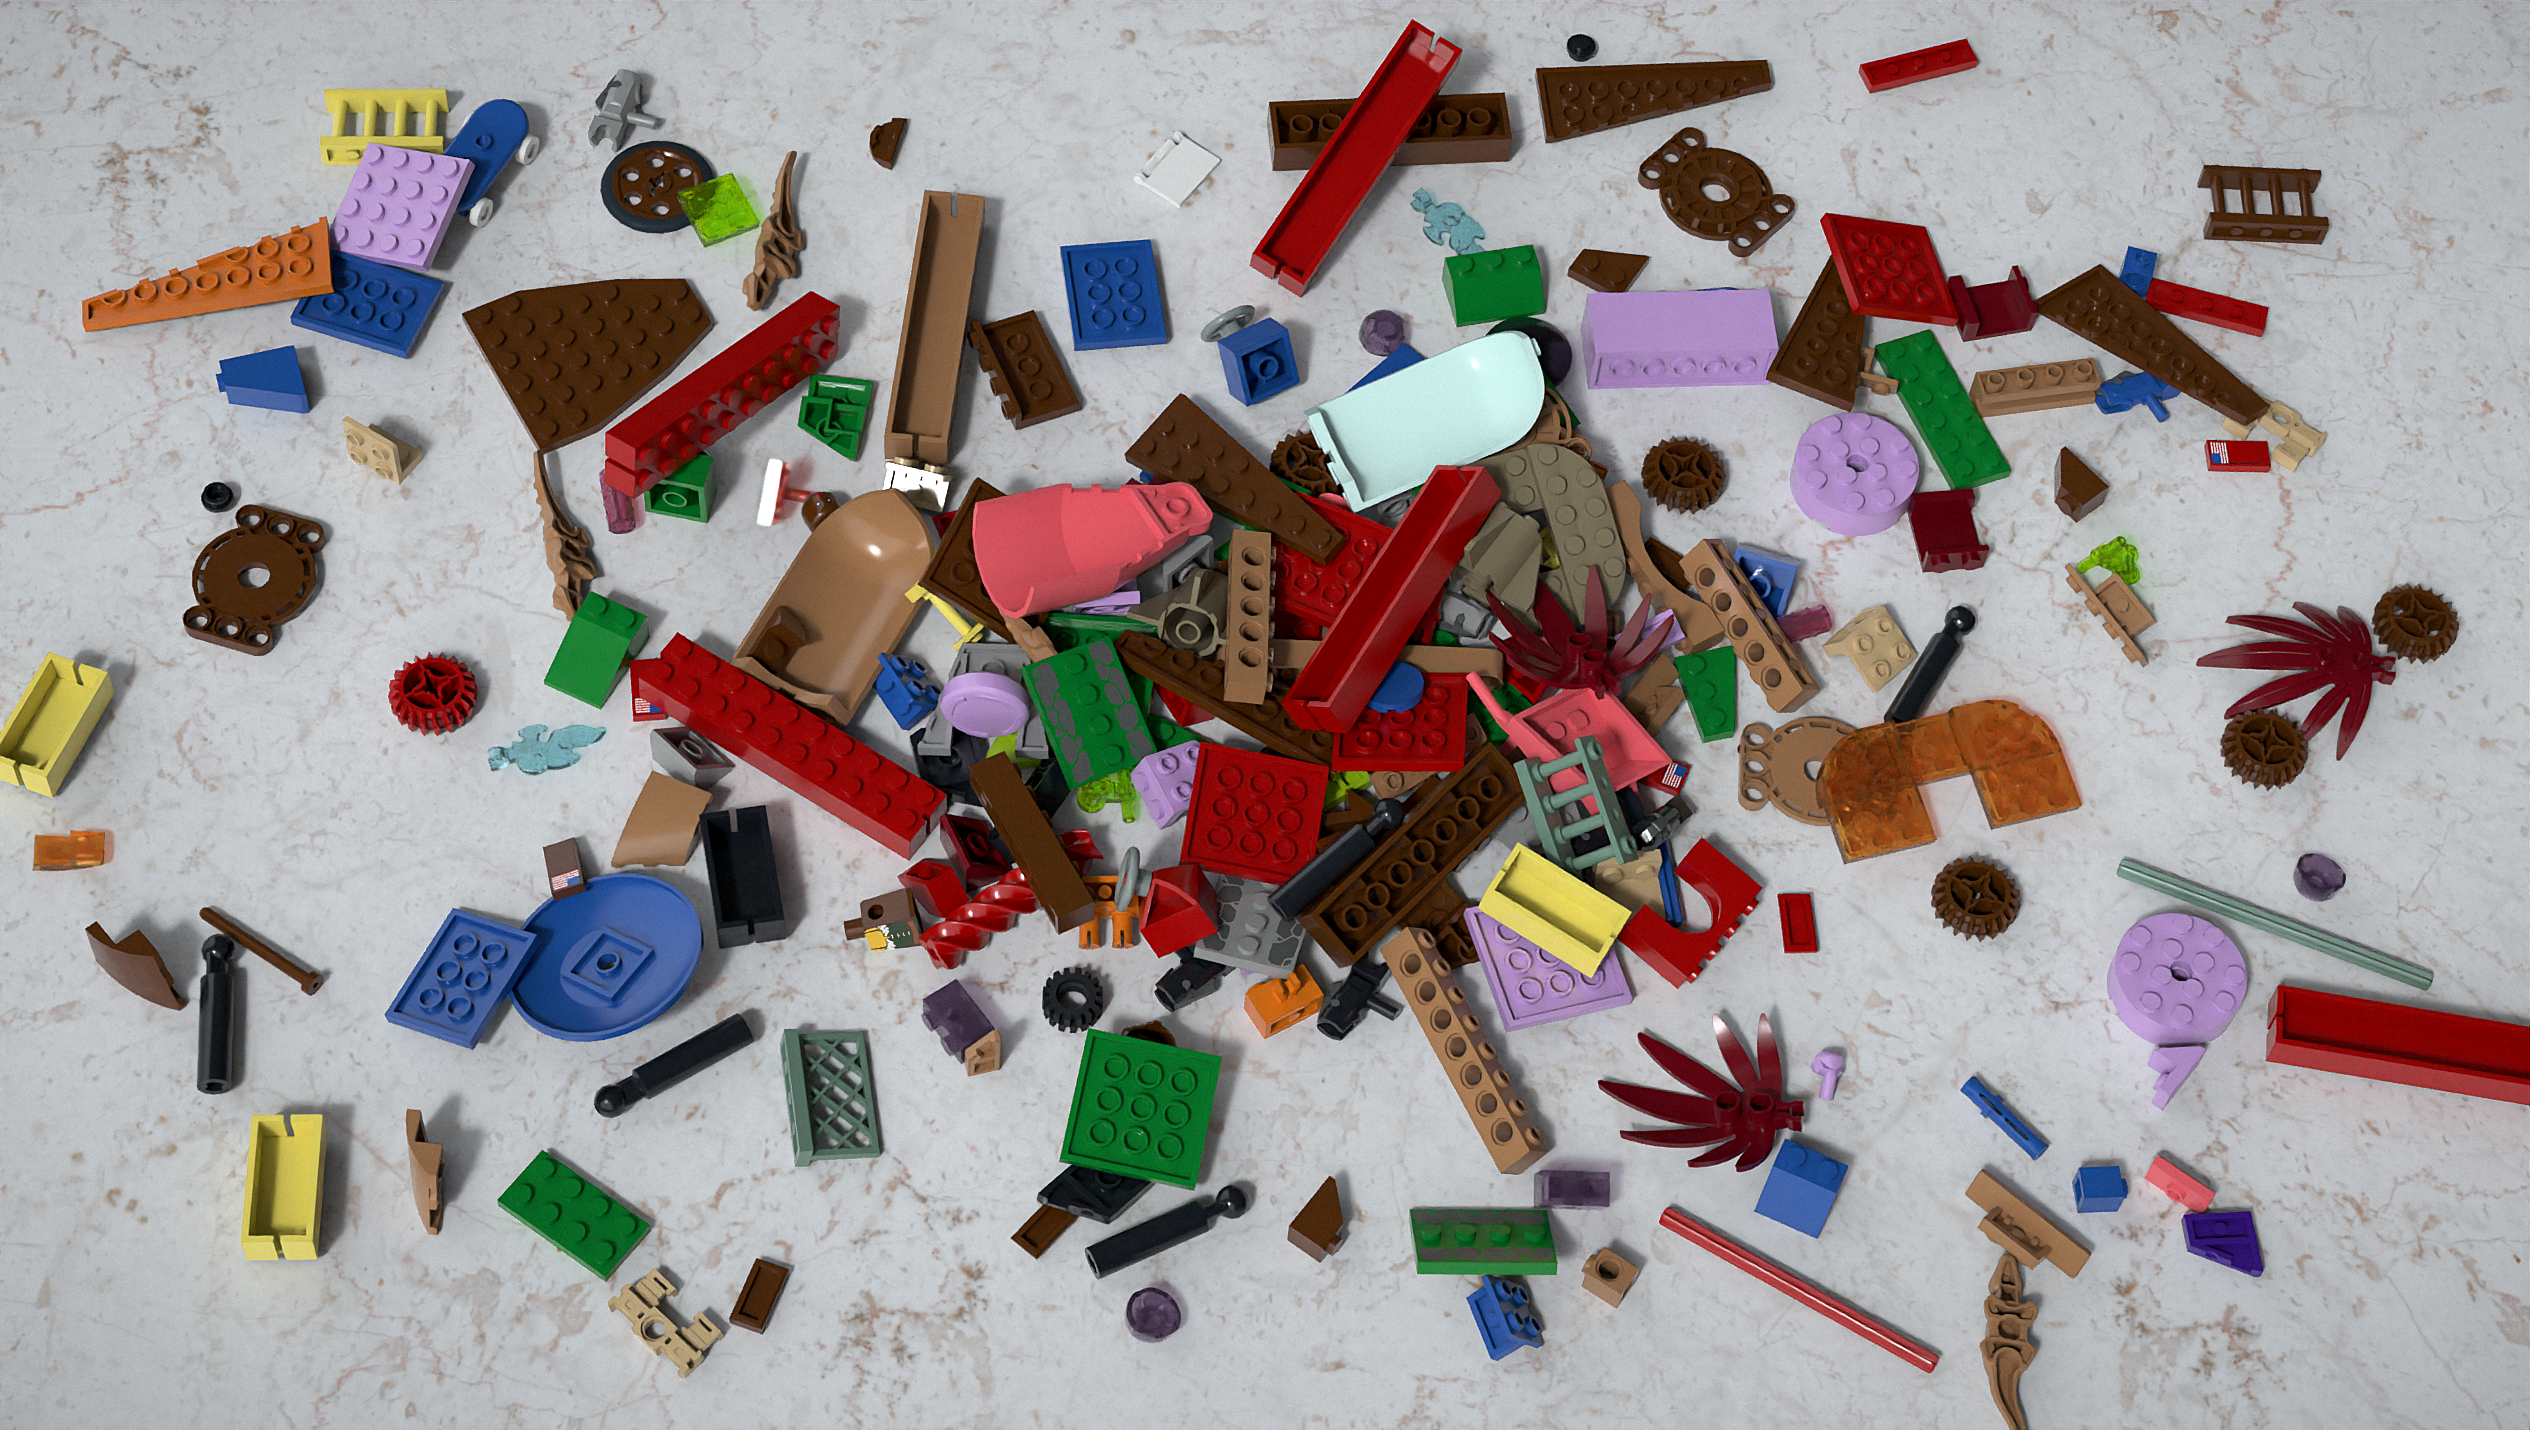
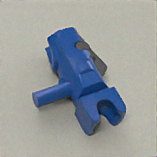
M2123 371L2100 385L2095 394V403L2105 415L2128 411L2138 404L2147 405L2158 422L2161 423L2168 419L2169 414L2157 398L2165 401L2177 397L2181 391L2146 372L2133 374L2129 371Z

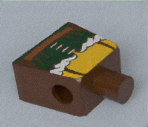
M911 887L863 900L860 903L862 917L844 921L847 940L866 937L871 951L922 946L918 940L923 934L922 919Z

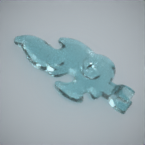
M1423 188L1413 193L1415 200L1410 205L1416 212L1424 213V222L1431 224L1429 227H1423L1422 230L1432 243L1443 246L1444 241L1441 235L1447 232L1450 234L1449 246L1456 251L1457 255L1486 251L1474 241L1475 238L1484 240L1483 229L1474 219L1465 214L1462 207L1453 202H1445L1437 206L1432 202L1429 193Z
M541 724L527 726L518 731V735L523 738V741L518 742L514 740L510 748L498 746L488 749L490 757L488 762L491 771H499L509 764L517 763V766L523 773L534 776L540 775L547 770L564 769L574 765L581 759L580 754L572 752L574 748L587 747L598 743L604 737L606 728L570 725L563 729L552 731L548 741L541 742L539 737L542 733L547 732L548 727Z

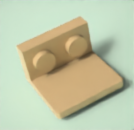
M349 416L342 420L350 458L359 465L364 464L370 467L385 480L390 479L400 485L423 460L421 451L373 423L366 427Z
M1884 605L1862 610L1822 645L1828 656L1837 654L1847 655L1872 692H1878L1917 657L1916 652Z
M1660 849L1649 852L1637 851L1639 860L1618 865L1616 857L1592 866L1591 879L1594 889L1632 911L1625 926L1644 904L1667 921L1658 879L1662 864Z

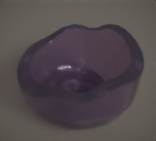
M1380 309L1371 312L1365 317L1360 326L1358 338L1367 352L1381 357H1388L1403 343L1407 344L1408 330L1405 321L1400 315L1390 310Z
M2310 853L2299 858L2294 868L2293 881L2296 889L2302 896L2311 901L2324 902L2334 898L2342 890L2346 881V874L2330 858Z
M1148 1287L1132 1294L1124 1312L1126 1327L1133 1337L1143 1342L1155 1344L1168 1339L1177 1331L1181 1323V1314L1176 1301L1168 1293L1154 1287ZM1161 1305L1164 1306V1308L1162 1309V1311L1159 1309V1307H1160Z

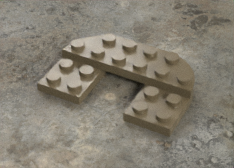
M1540 443L1527 445L1524 449L1477 460L1465 465L1484 466L1495 481L1502 494L1494 507L1497 503L1503 502L1520 516L1544 510L1561 568L1539 573L1538 576L1556 599L1575 630L1585 628V596L1589 568L1592 564L1596 566L1607 612L1615 603L1622 590L1626 564L1605 488L1599 475L1589 462L1568 448ZM1503 602L1504 606L1540 639L1544 637L1532 608L1526 614Z

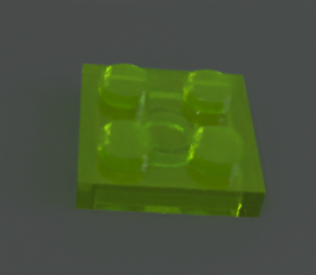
M732 172L678 192L677 199L704 248L759 227L760 221Z

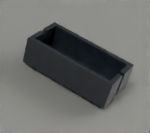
M760 805L736 809L737 832H731L729 810L699 814L719 949L749 945L750 938H755L756 943L786 939L785 919L766 806Z

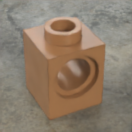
M1603 1247L1597 1257L1592 1254L1584 1264L1581 1271L1585 1274L1582 1287L1617 1309L1635 1284L1639 1268L1606 1247ZM1600 1273H1611L1615 1277V1279H1605L1600 1275Z

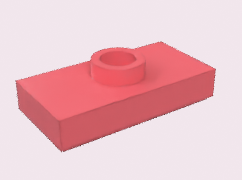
M2159 1155L2155 1158L2145 1176L2146 1180L2163 1190L2171 1200L2182 1203L2197 1214H2204L2216 1195L2214 1191Z

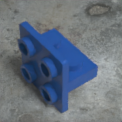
M882 652L877 658L883 665V669L872 687L900 728L909 731L930 709H936L941 690L930 682L926 676V668L919 661Z
M1484 1275L1482 1281L1485 1287L1466 1299L1490 1358L1499 1361L1524 1345L1535 1348L1543 1346L1544 1343L1540 1336L1542 1329L1528 1307L1529 1297L1525 1289L1521 1285L1493 1275Z

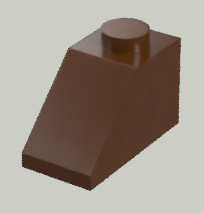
M2065 446L2060 450L2054 467V503L2058 505L2065 515H2068L2077 523L2102 505L2109 486Z
M1329 1176L1291 1222L1288 1230L1287 1240L1320 1263L1328 1254L1333 1256L1344 1240L1341 1237L1343 1220L1334 1178Z

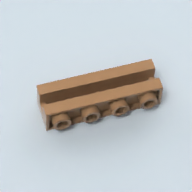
M2093 358L1976 372L1969 396L1980 418L2094 404L2096 398L2094 390L2099 389L2101 380Z

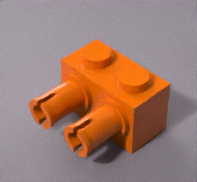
M1118 875L1082 876L1081 880L1085 887L1090 886L1093 889L1097 898V904L1094 905L1095 919L1079 926V948L1088 950V936H1091V950L1100 948L1099 920L1112 919L1113 948L1121 949L1122 935H1124L1125 949L1134 946L1132 920L1139 918V896L1133 894L1128 908L1124 912H1118L1114 904Z

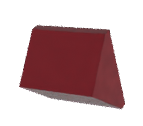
M944 813L940 817V841L966 893L998 882L1007 872L1012 870L1008 861L987 840L992 830L988 821Z

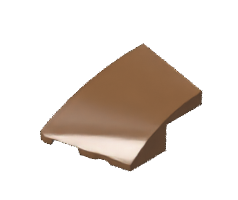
M652 770L623 829L611 861V867L621 868L622 865L643 864L644 867H657L659 865L685 866L700 840L698 828L700 824L699 814L707 812L713 801L712 793Z
M407 1109L405 1120L414 1198L420 1218L428 1234L438 1235L443 1209L440 1187L446 1161L442 1144L428 1143L421 1110Z

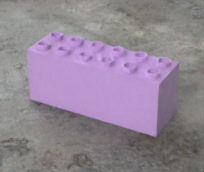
M1769 289L1587 293L1580 331L1588 389L1770 384V381L1765 379L1779 347Z

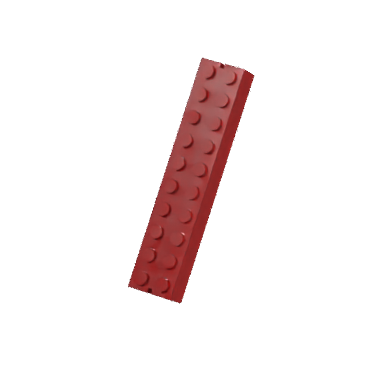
M1413 19L1410 21L1253 251L1250 267L1271 280L1275 276L1279 277V285L1300 298L1302 297L1459 65L1463 52L1462 49L1440 36L1436 42L1434 52H1431L1429 49L1431 48L1435 33Z
M813 291L808 292L606 431L605 455L609 458L605 460V483L633 499L637 498L645 491L650 490L659 481L671 475L683 464L691 461L707 447L712 446L724 435L732 432L748 418L753 417L765 406L773 403L779 396L794 388L806 377L814 374L820 367L832 361L839 351V333L837 332L840 328V306Z
M1455 465L1435 466L1281 702L1299 729L1314 731L1325 729L1326 732L1348 734L1354 726L1357 718L1370 701L1397 656L1401 653L1404 645L1417 628L1418 623L1429 606L1433 603L1434 598L1447 581L1459 559L1463 556L1464 548L1478 533L1479 528L1501 496V490L1484 466H1462L1461 469Z
M678 632L660 652V659L656 657L639 677L640 698L908 861L925 842L926 833L930 835L939 824L940 817L946 813V793Z
M2284 985L2276 987L2268 1003L2267 1029H2269L2266 1039L2265 1060L2267 1062L2530 1106V1027Z

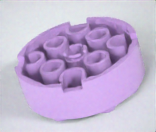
M1865 413L1834 414L1814 423L1801 437L1790 471L1791 492L1797 505L1811 520L1815 518L1829 526L1828 530L1849 536L1876 534L1895 525L1906 512L1919 477L1918 457L1907 437L1890 423Z
M2180 913L2154 915L2143 919L2131 927L2122 938L2107 974L2108 996L2110 1000H2113L2115 1007L2120 1013L2118 1017L2141 1038L2168 1048L2190 1047L2206 1041L2211 1042L2218 1038L2233 1021L2247 989L2245 962L2234 942L2213 924L2201 918Z

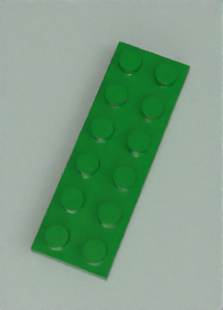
M1930 329L1875 345L1874 355L1887 378L1899 381L1896 394L1951 490L1975 488L2009 477L2011 469Z

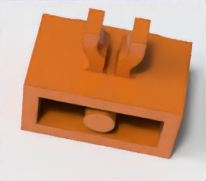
M1304 964L1296 967L1294 972L1288 974L1287 980L1274 978L1266 983L1259 982L1250 987L1245 993L1244 1010L1265 1040L1320 1012L1324 994Z

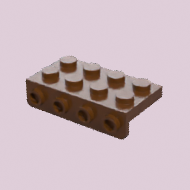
M1034 310L982 326L978 319L971 320V331L967 332L969 344L972 349H977L980 367L983 373L988 372L991 378L989 380L991 390L994 396H999L1002 401L1001 409L1004 418L1011 420L1015 430L1079 411V402Z

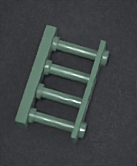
M1594 735L1574 739L1577 751L1545 764L1541 762L1540 757L1524 759L1514 763L1548 861L1581 881H1584L1581 874L1582 869L1616 857L1618 865L1639 860L1636 841L1629 833L1603 761V749ZM1582 763L1589 782L1554 795L1548 782V776ZM1593 794L1600 813L1565 826L1559 813V808ZM1605 826L1611 844L1576 857L1570 843L1571 838Z

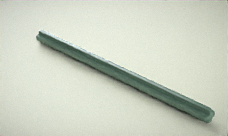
M2126 858L2121 860L2117 869V875L2124 879L2424 991L2428 990L2432 983V972Z

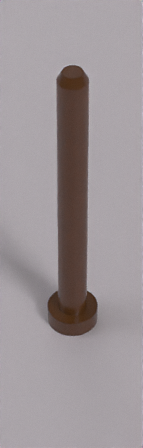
M203 907L200 910L199 915L201 919L302 984L301 990L307 995L312 996L320 989L324 978L318 972L312 971L308 973L211 908Z

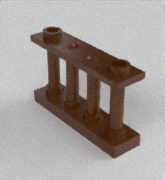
M2204 165L2197 182V187L2211 189L2214 212L2209 213L2203 228L2204 239L2321 245L2329 227L2328 217L2314 216L2311 193L2315 192L2322 175L2321 170ZM2223 189L2240 190L2243 213L2226 212ZM2252 190L2269 191L2272 214L2255 213ZM2282 192L2299 193L2302 216L2284 214Z

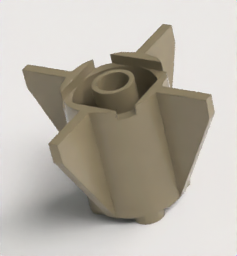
M1503 502L1497 503L1484 520L1478 533L1464 548L1463 556L1450 574L1451 579L1455 583L1459 578L1465 585L1462 591L1475 599L1478 604L1488 611L1491 610V606L1486 599V589L1490 590L1500 602L1503 601L1527 614L1535 602L1543 547L1542 538L1537 531L1540 528L1539 523L1528 515L1522 517L1513 512Z
M1195 568L1182 580L1179 587L1142 601L1140 604L1132 605L1126 617L1158 626V636L1160 640L1163 638L1168 648L1183 651L1187 649L1194 652V657L1202 659L1203 656L1213 653L1218 644L1226 646L1228 576L1210 569Z

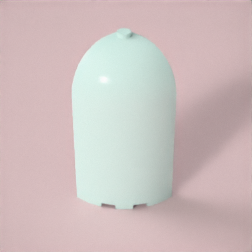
M1505 331L1483 336L1450 348L1303 411L1319 449L1322 448L1324 454H1329L1332 462L1328 463L1327 467L1336 485L1341 484L1343 487V498L1352 512L1356 513L1425 483L1436 465H1455L1460 468L1505 449L1520 440L1535 423L1544 400V377L1537 358L1541 355V351L1535 338L1530 339L1529 336L1521 331Z

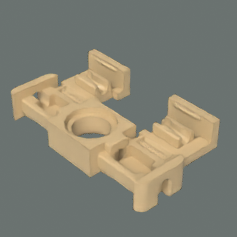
M2248 384L2247 387L2252 390L2253 385ZM2263 397L2261 398L2269 404L2267 414L2260 417L2261 420L2258 418L2250 424L2243 426L2226 416L2221 427L2243 441L2247 439L2250 431L2253 429L2251 426L2253 423H2259L2260 426L2281 438L2285 443L2283 445L2278 444L2270 458L2293 473L2306 455L2311 457L2321 448L2328 435L2326 431L2322 434L2310 428L2301 421L2302 415L2278 400L2273 403ZM2273 417L2284 418L2287 424L2278 423Z
M653 1268L635 1285L636 1292H634L635 1289L632 1284H626L620 1290L621 1296L619 1298L613 1296L609 1300L608 1306L612 1313L616 1309L619 1310L633 1324L631 1327L633 1333L657 1356L661 1353L665 1354L679 1368L677 1371L679 1377L684 1379L703 1362L704 1356L701 1350H706L717 1338L721 1341L724 1336L700 1311L693 1317L695 1322L688 1329L683 1327L681 1329L682 1333H680L679 1329L657 1309L660 1306L659 1300L662 1297H665L666 1294L675 1297L678 1295V1292L666 1278ZM653 1323L665 1325V1333L659 1339H650L646 1335L648 1327Z

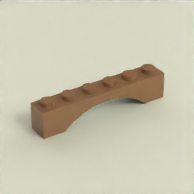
M1623 480L1606 488V495L1625 556V572L1633 577L1643 599L1647 593H1651V606L1654 609L1655 616L1672 609L1686 638L1675 644V648L1678 651H1682L1684 655L1703 652L1718 645L1725 629L1709 605L1697 601L1676 589L1653 565L1641 537L1639 519L1641 503L1627 482Z

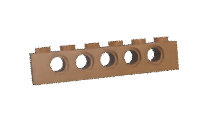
M1233 529L1228 557L1224 701L1263 705L1265 692H1271L1273 673L1268 672V666H1272L1274 647H1269L1268 641H1272L1274 636V621H1269V615L1273 616L1275 608V596H1270V590H1274L1276 571H1270V565H1275L1276 547L1271 546V533Z
M1702 539L1679 561L1680 566L1684 570L1685 578L1690 584L1694 585L1701 596V602L1709 605L1725 629L1724 634L1734 646V653L1743 660L1750 671L1751 679L1763 690L1768 705L1777 713L1796 712L1820 690L1819 686L1721 539Z

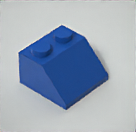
M1740 542L1734 559L1778 626H1780L1800 560Z
M1785 1138L1754 1212L1818 1239L1841 1187L1848 1165Z

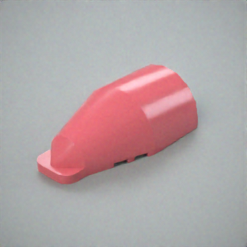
M1173 482L1164 485L1121 484L1120 489H1102V484H1091L1090 489L1073 488L1072 483H1060L976 502L972 529L975 559L982 582L992 602L1004 615L1018 619L1106 597L1183 546L1189 536L1207 532L1211 526L1213 513L1198 491L1192 485L1185 482Z

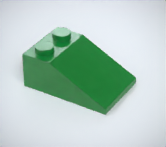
M591 591L575 613L544 679V684L601 710L629 669L630 661L635 660L650 638L648 617Z

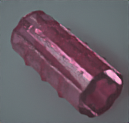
M603 469L599 473V481L604 502L603 506L606 512L605 519H607L609 531L613 534L629 533L636 528L635 508L632 505V499L605 483V469Z
M1824 605L1811 608L1806 607L1805 610L1791 612V614L1782 617L1777 616L1774 619L1790 644L1797 641L1802 642L1804 639L1817 637V635L1829 632L1832 626L1830 615Z

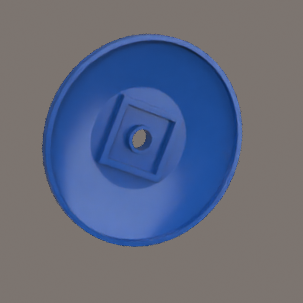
M606 874L585 880L587 891L557 901L552 896L539 906L527 918L520 929L537 934L541 943L508 994L516 1011L523 1020L534 1029L553 1038L574 1042H592L630 1033L652 1022L667 1011L683 995L696 975L704 946L703 929L694 906L685 894L672 884L645 874ZM616 962V964L612 968L608 970H602V967L606 963L610 964Z

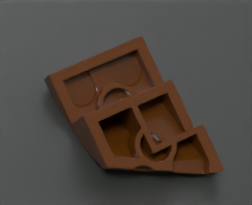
M1444 879L1395 924L1400 932L1406 927L1427 929L1436 940L1435 946L1441 957L1448 962L1451 970L1480 961L1463 915L1466 908H1471V905L1468 902H1463Z
M97 921L85 928L96 962L119 984L134 994L169 1009L180 1011L187 1006L184 999L172 987L175 982L159 952L140 929L115 944Z

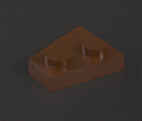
M1583 249L1569 267L1567 276L1597 292L1624 293L1629 291L1646 268L1649 257L1637 254Z

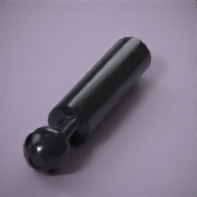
M1960 605L1952 607L1946 613L1944 619L1945 627L1942 632L1935 633L1889 706L1883 719L1885 724L1894 732L1903 735L1910 734L1960 653V640L1963 636L1973 631L1975 627V616L1969 608Z
M1395 798L1379 800L1373 808V817L1364 825L1352 823L1267 897V901L1273 910L1284 921L1289 923L1375 848L1374 836L1382 829H1395L1402 824L1405 818V809L1402 803Z
M215 934L208 937L201 949L203 959L206 961V975L200 979L197 1089L212 1095L226 1093L232 1088L235 979L229 975L230 962L233 960L236 950L234 942L223 934Z
M740 1014L732 1015L633 1069L632 1075L615 1085L602 1086L594 1097L595 1109L603 1117L614 1118L620 1116L626 1110V1107L644 1097L649 1100L753 1043L749 1027Z
M1226 1186L1218 1192L1214 1202L1202 1206L1196 1200L1086 1247L1085 1255L1088 1264L1098 1280L1208 1232L1209 1222L1217 1217L1240 1218L1246 1213L1249 1206L1248 1195L1240 1187Z

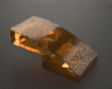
M70 830V837L35 835L33 871L77 870L103 865L105 832Z

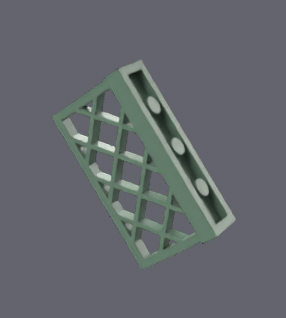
M784 1029L780 1042V1053L795 1167L809 1166L810 1161L879 1157L880 1150L863 1032L798 1034V1029ZM841 1043H856L857 1053L851 1060L836 1050ZM817 1044L826 1052L815 1061L805 1053L804 1045ZM830 1055L844 1065L836 1076L822 1066V1063ZM848 1070H851L861 1078V1083L855 1090L840 1080ZM815 1071L830 1081L821 1092L809 1083V1077ZM834 1085L848 1095L840 1106L825 1096ZM852 1100H855L865 1108V1114L859 1120L844 1110ZM819 1101L834 1112L825 1122L813 1114V1108ZM838 1116L853 1126L844 1137L829 1126ZM858 1130L869 1138L870 1147L858 1148L849 1139ZM823 1132L838 1142L833 1149L818 1150L817 1138Z

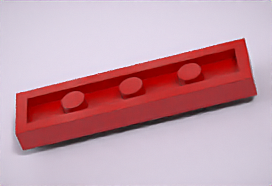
M1962 39L1860 64L1858 72L1871 94L1976 68L1978 59L1967 39Z
M2156 278L2151 279L2145 297V302L2156 311L2257 337H2262L2269 309L2266 306Z

